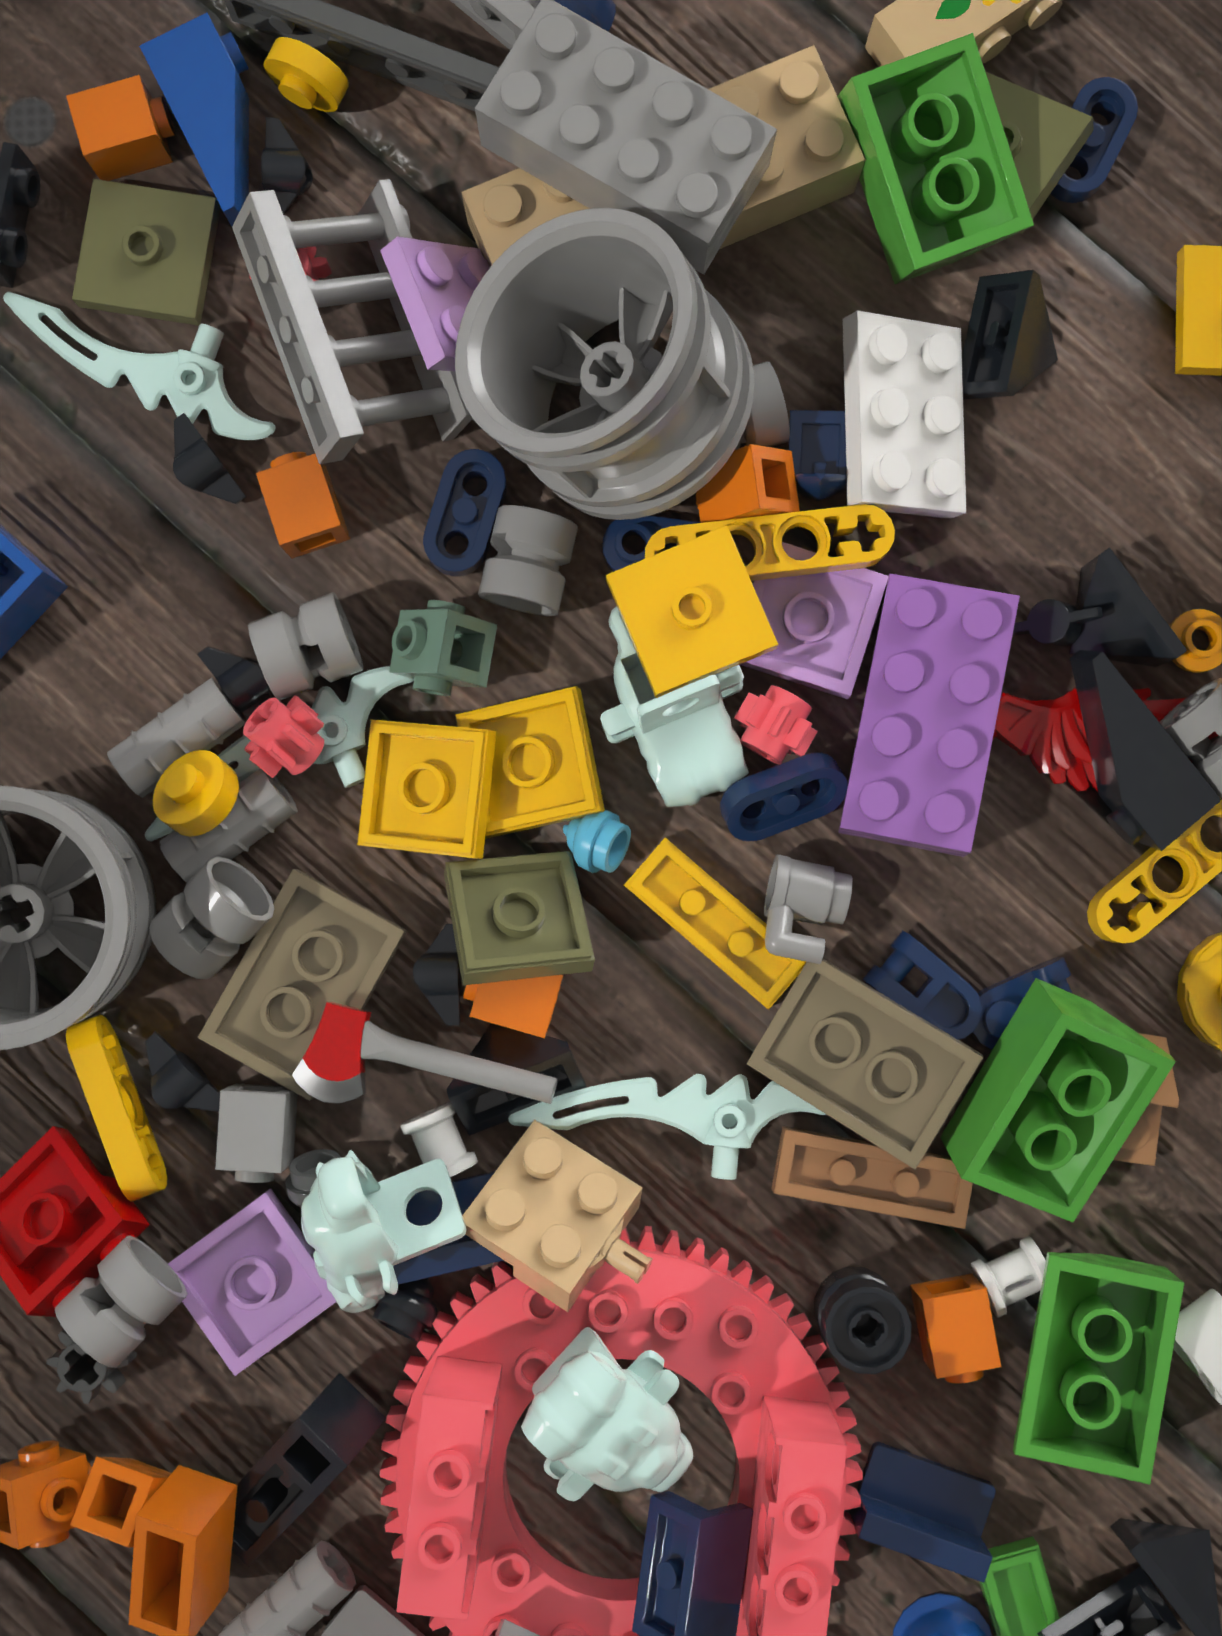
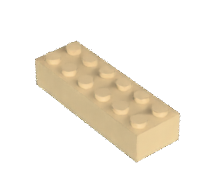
M815 45L708 89L777 129L770 165L720 249L854 193L865 158ZM521 168L461 192L468 225L478 248L490 267L511 245L534 228L561 215L590 209Z

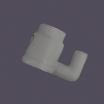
M776 854L768 879L764 905V915L767 916L765 947L767 951L775 956L821 964L825 950V939L792 933L793 920L821 926L825 922L842 925L850 905L852 875L835 872L834 867L795 860L788 856Z

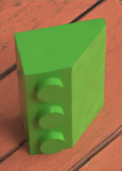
M973 33L851 77L837 97L865 158L859 179L894 284L954 263L1034 226Z
M1035 978L940 1138L961 1179L1074 1222L1176 1061L1170 1054L1093 1002Z
M1047 1252L1013 1446L1015 1455L1150 1485L1184 1289V1282L1166 1267L1110 1255Z

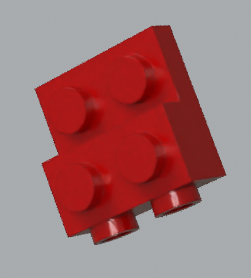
M52 1126L0 1178V1276L29 1316L56 1317L55 1307L85 1277L96 1279L99 1276L97 1265L127 1235L137 1238L150 1225L134 1202L128 1200L122 1193L116 1178L100 1174L68 1129Z

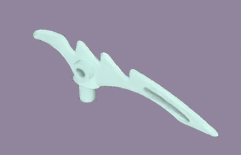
M7 292L3 297L4 302L43 342L95 381L107 388H112L116 385L120 376L125 374L143 406L149 411L156 409L162 395H166L177 417L185 413L192 423H194L201 410L206 409L212 430L217 435L239 440H258L270 436L276 429L272 422L261 421L243 413L230 399L223 380L224 366L214 361L224 333L210 325L202 323L199 325L190 351L178 349V351L169 353H136L106 345L92 338L73 324L59 308L13 292ZM43 315L48 316L73 339L97 354V360L93 361L73 349L41 321V317Z
M390 666L368 670L355 675L350 682L346 702H341L330 687L324 686L318 691L312 705V709L318 714L317 718L324 723V726L317 732L324 739V747L314 763L326 764L333 761L345 788L355 786L365 779V770L356 751L366 745V722L375 703L391 689L414 681L412 678L390 673ZM245 735L218 755L229 766L236 761L239 763V766L234 770L239 782L259 769L257 765L249 760L251 755L244 750L245 746L251 741ZM157 817L145 832V838L148 841H154L174 830Z
M695 1074L663 1097L658 1096L657 1083L652 1077L628 1079L568 1092L554 1097L551 1104L545 1102L537 1103L511 1114L508 1119L510 1124L514 1126L529 1127L535 1119L549 1129L570 1130L592 1121L616 1117L644 1118L659 1121L690 1134L703 1144L714 1146L711 1176L718 1179L734 1180L737 1178L739 1148H751L756 1135L771 1120L787 1113L799 1111L818 1115L826 1114L774 1081L768 1083L755 1099H751L748 1080L742 1074L734 1076L714 1093L707 1095L705 1076ZM621 1096L629 1098V1101L624 1104L602 1106L558 1119L553 1117L554 1112L578 1104Z

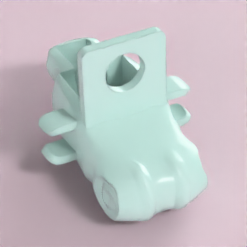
M616 606L611 611L608 622L618 643V655L614 664V684L621 704L601 714L600 719L606 738L611 743H618L635 736L640 753L647 761L648 772L667 807L696 805L701 798L718 791L726 792L731 785L749 774L740 738L732 727L731 718L723 702L724 698L740 692L743 688L742 681L744 675L740 665L656 698Z
M349 1150L346 1157L334 1158L325 1164L321 1162L317 1164V1178L311 1186L309 1195L303 1200L301 1207L302 1232L306 1242L315 1249L313 1256L319 1277L327 1280V1288L340 1308L350 1313L362 1312L375 1306L384 1297L385 1291L392 1295L397 1293L398 1282L393 1268L394 1265L458 1240L467 1231L447 1166L441 1159H434L377 1182L371 1171L358 1159L353 1151ZM425 1190L438 1193L442 1198V1210L439 1216L432 1223L423 1226L410 1223L406 1216V1207L409 1200L418 1192Z
M586 1327L535 1381L532 1387V1392L535 1396L528 1408L521 1428L526 1438L547 1458L544 1463L545 1472L554 1479H560L557 1486V1493L569 1501H576L593 1484L615 1492H625L637 1488L663 1492L673 1486L687 1471L692 1463L693 1449L687 1437L681 1432L678 1417L668 1403L670 1398L676 1393L680 1383L678 1377L668 1369L663 1370L665 1360L658 1353L652 1350L644 1351L627 1369H622L599 1335L590 1327Z

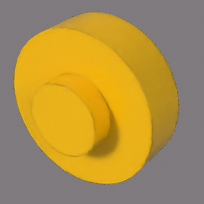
M288 37L277 38L264 61L266 73L278 85L281 94L292 103L305 109H312L313 107L324 112H334L338 109L349 87L347 77L333 61L315 48L296 39Z
M197 750L189 752L175 760L158 780L153 794L154 812L162 822L180 835L193 837L205 834L217 827L232 810L239 792L238 776L233 768L211 751Z

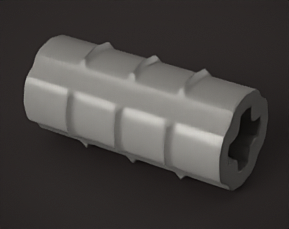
M211 677L189 694L184 693L181 700L164 712H157V717L139 730L131 731V735L109 750L107 756L126 784L137 795L144 798L155 790L161 775L175 760L189 752L197 750L209 751L217 744H223L224 739L244 726L246 720L224 693L218 682Z
M259 768L239 782L236 802L228 816L217 827L205 834L193 837L183 836L176 831H172L160 840V848L171 867L187 883L208 860L214 857L232 860L243 851L248 852L251 845L269 832L274 833V829L298 812L296 803L276 776L271 778Z
M321 1540L300 1560H295L294 1565L275 1582L271 1581L269 1588L252 1603H247L245 1609L223 1628L219 1636H305L310 1628L324 1616H329L330 1611L353 1591L356 1580L349 1563L333 1545Z

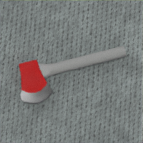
M326 1002L313 1040L292 1075L296 1083L308 1095L322 1102L342 1103L354 1100L366 1093L365 1059L390 1061L549 1104L552 1103L557 1086V1078L396 1036L370 1022L371 1012L335 1002Z

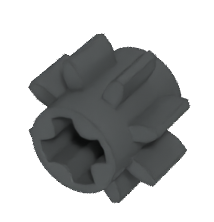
M64 1329L58 1334L60 1342L67 1348L54 1353L47 1359L46 1364L57 1367V1373L61 1380L56 1389L59 1393L67 1389L82 1392L83 1403L89 1404L99 1394L101 1384L107 1391L115 1393L126 1382L124 1375L117 1368H122L131 1363L137 1357V1352L132 1351L117 1368L107 1367L99 1362L92 1366L85 1359L88 1354L71 1339Z

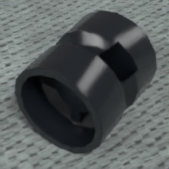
M848 1266L832 1272L820 1284L814 1297V1316L831 1354L842 1366L859 1374H877L891 1369L904 1357L911 1342V1321L905 1306L879 1274L865 1267Z

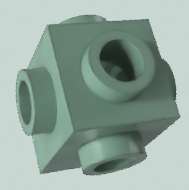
M429 600L427 609L400 610L398 625L392 637L393 653L389 672L414 679L412 689L415 691L438 696H450L452 686L486 688L497 624L465 615L466 608L464 606L440 600Z

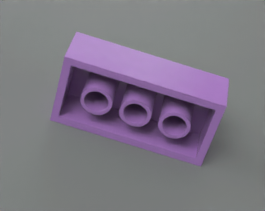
M889 573L838 833L961 857L971 853L1020 596Z

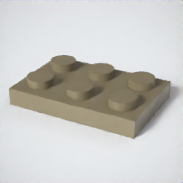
M293 869L273 903V917L256 933L198 1038L310 1101L314 1097L308 1095L296 1083L292 1075L313 1040L326 1002H335L364 1010L405 937L407 930L302 871Z
M822 959L821 964L806 962L752 1053L747 1065L911 1168L916 1169L983 1059V1054L827 960Z

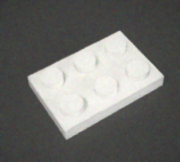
M855 311L843 318L847 506L874 505L885 512L949 519L965 514L966 485L961 328Z

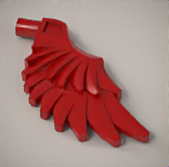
M1076 686L1053 700L1031 701L1004 692L1001 693L993 739L997 737L1000 741L1016 750L1020 756L1029 755L1037 771L1040 774L1048 773L1054 784H1062L1067 779L1078 792L1088 789L1089 784L1098 792ZM1149 688L1134 690L1159 722L1186 699L1146 700L1151 696ZM1214 731L1208 738L1212 739L1217 737L1218 734Z

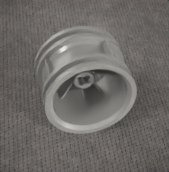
M613 208L579 210L549 220L525 234L511 245L483 276L467 304L457 335L455 349L456 379L461 398L474 421L515 458L526 463L538 479L562 500L575 509L591 516L615 520L636 519L665 511L686 500L705 486L728 461L737 447L750 417L755 386L754 369L747 343L741 332L719 302L704 289L697 272L673 239L659 225L634 212ZM673 312L669 341L662 356L660 352L652 347L658 340ZM619 319L620 343L616 341L606 342L594 349L585 343L596 332ZM556 383L581 386L579 396L581 407L548 422L550 402Z
M1 785L0 1050H7L40 1042L92 1016L110 1004L128 987L139 972L152 943L149 926L152 919L156 916V895L151 873L142 852L127 831L104 811L70 795ZM16 813L28 814L62 831L43 867L32 863H16L14 848L3 816ZM95 874L98 877L103 893L105 922L84 917H74V902L69 890L77 887ZM13 900L16 902L30 901L34 914L27 916L26 919L31 925L27 922L17 924L13 922L10 911L18 908ZM58 947L88 975L74 992L60 1004L38 1009L39 994L34 959L49 955Z

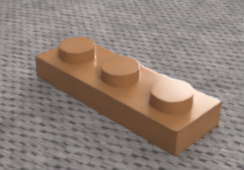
M782 1126L771 1189L774 1194L965 1229L973 1183L961 1179L951 1157L925 1153L917 1168L913 1169L871 1142Z

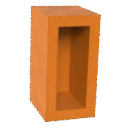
M178 1465L136 1514L129 1625L158 1636L197 1635L228 1592L238 1485Z

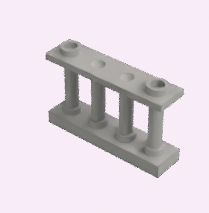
M391 180L378 181L358 215L292 222L288 216L283 215L274 190L249 192L232 228L319 464L343 460L364 434L362 427L433 415L442 441L453 440L473 419L461 398L456 371L427 370L380 252L383 247L397 236L412 239L408 213L404 206L399 204ZM368 241L380 272L313 281L310 276L305 275L296 249ZM390 299L401 328L399 332L335 341L331 335L327 334L318 308ZM411 356L423 390L357 401L353 395L349 394L340 367Z

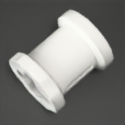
M451 1102L426 1111L400 1125L404 1135L412 1136L422 1163L441 1159L447 1166L450 1177L478 1163L475 1153L467 1152L453 1119L456 1111Z
M1027 1236L1020 1240V1248L988 1263H984L980 1259L971 1263L974 1276L987 1288L990 1308L997 1318L1007 1314V1306L1041 1291L1046 1260L1034 1240Z

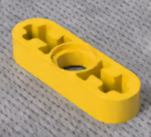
M99 1014L68 1027L66 1030L68 1051L122 1193L128 1200L136 1201L164 1190L167 1186L165 1165L112 1025L106 1017Z

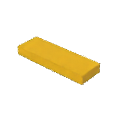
M667 838L660 842L624 884L629 891L768 1010L801 973L806 964V961L770 954L765 947L767 924Z

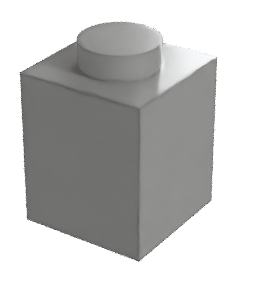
M233 1084L221 1090L215 1170L235 1171V1180L239 1182L265 1183L274 1181V1173H282L294 1160L298 1094L284 1086Z

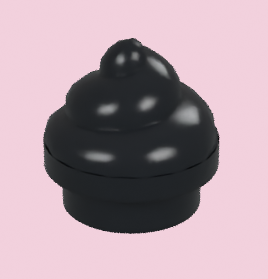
M428 1278L398 1284V1290L395 1295L385 1291L384 1297L377 1302L379 1305L372 1318L388 1329L418 1342L424 1328L431 1330L433 1327L432 1323L437 1317V1307L432 1301L434 1289Z

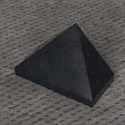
M1034 270L979 277L962 353L963 400L1014 396L1058 360L1040 275Z
M1110 547L1081 568L1076 608L1083 610L1100 607L1102 608L1103 618L1081 625L1080 635L1075 643L1070 645L1069 654L1074 655L1079 650L1100 651L1112 661L1158 667L1178 658L1187 651Z
M491 1023L470 1053L471 1056L557 1078L554 1097L587 1088L567 1041L547 1035L544 1039ZM453 1079L446 1089L448 1098L469 1136L508 1121L511 1114L541 1102L458 1079Z
M1122 1518L1110 1526L1191 1632L1195 1636H1222L1210 1530Z
M1139 1567L1044 1628L1037 1635L1172 1636L1180 1631L1182 1627L1142 1567Z

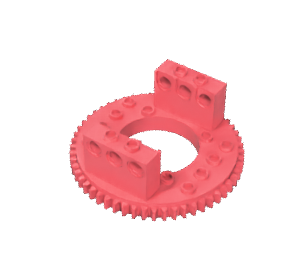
M652 1226L644 1227L638 1242L630 1240L627 1228H625L621 1232L620 1239L647 1257L653 1258L647 1273L643 1275V1279L638 1284L605 1262L602 1267L596 1270L570 1310L566 1312L515 1278L513 1270L503 1261L493 1263L492 1266L495 1281L493 1284L479 1274L472 1278L470 1287L474 1299L459 1291L452 1296L450 1305L456 1317L442 1311L437 1313V1317L432 1325L439 1336L423 1332L416 1347L424 1357H409L403 1371L412 1380H399L393 1394L404 1405L391 1406L386 1418V1423L397 1430L386 1432L381 1446V1450L393 1455V1457L384 1459L380 1468V1478L393 1482L384 1487L380 1498L381 1505L396 1508L387 1516L384 1525L385 1531L402 1534L395 1539L391 1551L393 1559H403L396 1612L431 1616L429 1627L432 1631L447 1626L450 1629L449 1636H495L501 1619H506L540 1636H639L632 1631L639 1578L609 1579L592 1576L575 1570L554 1558L538 1544L522 1523L515 1509L507 1480V1447L519 1418L535 1396L532 1392L533 1384L584 1328L590 1327L599 1335L615 1359L636 1360L641 1353L647 1350L658 1353L665 1360V1368L693 1383L708 1397L723 1417L730 1431L735 1447L736 1462L733 1489L728 1505L742 1503L753 1509L736 1636H827L832 1586H838L840 1582L834 1562L848 1561L850 1557L847 1544L840 1536L856 1534L851 1514L845 1510L861 1507V1498L857 1489L848 1485L863 1480V1472L859 1463L848 1459L861 1452V1445L855 1434L846 1433V1431L856 1426L857 1422L851 1408L839 1407L850 1397L843 1382H831L840 1373L833 1358L819 1359L827 1349L822 1337L818 1334L804 1338L812 1326L805 1313L788 1318L794 1304L787 1293L770 1300L774 1284L767 1275L753 1284H749L753 1271L749 1262L743 1260L730 1271L728 1270V1251L720 1247L708 1260L704 1258L705 1245L703 1239L698 1237L695 1238L686 1251L680 1250L678 1231L671 1230L663 1244L658 1245L655 1244Z

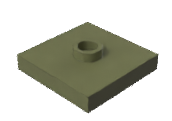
M986 72L1033 220L1093 132V117Z
M93 179L72 300L81 308L199 326L202 320L221 209L216 197Z
M571 851L445 862L444 878L463 985L591 972L593 970L595 957Z

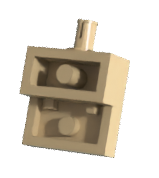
M535 1119L462 1215L467 1229L465 1235L512 1265L515 1278L566 1312L570 1310L596 1270L602 1267L605 1262L638 1284L643 1279V1275L647 1273L653 1261V1258L647 1257L620 1239L622 1230L626 1228L639 1209L642 1187Z

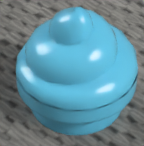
M604 810V812L573 819L568 825L563 826V833L566 836L568 847L573 853L577 865L592 873L600 870L611 873L618 868L624 859L630 843L631 830L628 825L620 822V818L616 813Z

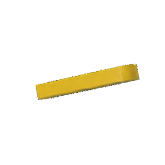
M865 504L677 525L660 529L650 537L645 547L644 559L663 552L665 544L676 543L680 545L727 525L731 535H742L753 544L755 550L754 559L745 566L751 581L861 569L873 566L884 558L894 542L895 529L891 518L884 510L874 505ZM858 521L865 522L869 532L879 533L880 538L872 543L869 552H863L858 541L839 542L835 548L838 557L828 556L831 536L826 524H835L833 537L852 534L857 527ZM795 527L810 530L815 535L818 543L817 553L812 558L804 561L789 557L782 546L783 535L789 529Z
M1222 799L1163 851L1152 847L1149 848L1095 894L1089 903L1087 917L1092 931L1098 937L1112 943H1132L1141 939L1222 871V851L1214 852L1209 850L1203 844L1200 835L1202 824L1206 819L1211 816L1222 818ZM1164 856L1174 858L1183 869L1182 883L1171 893L1159 889L1154 883L1152 876L1155 863ZM1135 880L1139 890L1131 886L1132 881ZM1142 893L1156 903L1155 908H1152L1150 902H1139L1126 915L1131 923L1128 928L1125 926L1110 927L1107 922L1113 915V911L1109 906L1111 901L1116 904L1128 903Z

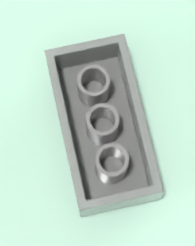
M541 0L475 107L481 146L590 209H622L648 218L659 225L673 239L692 267L702 274H705L768 169L777 129L554 0Z

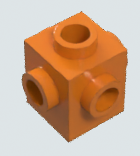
M48 1440L27 1445L18 1450V1459L0 1464V1543L19 1550L27 1546L31 1548L49 1547L69 1538V1530L75 1528L70 1526L92 1469L87 1461L86 1454L59 1447L58 1441Z

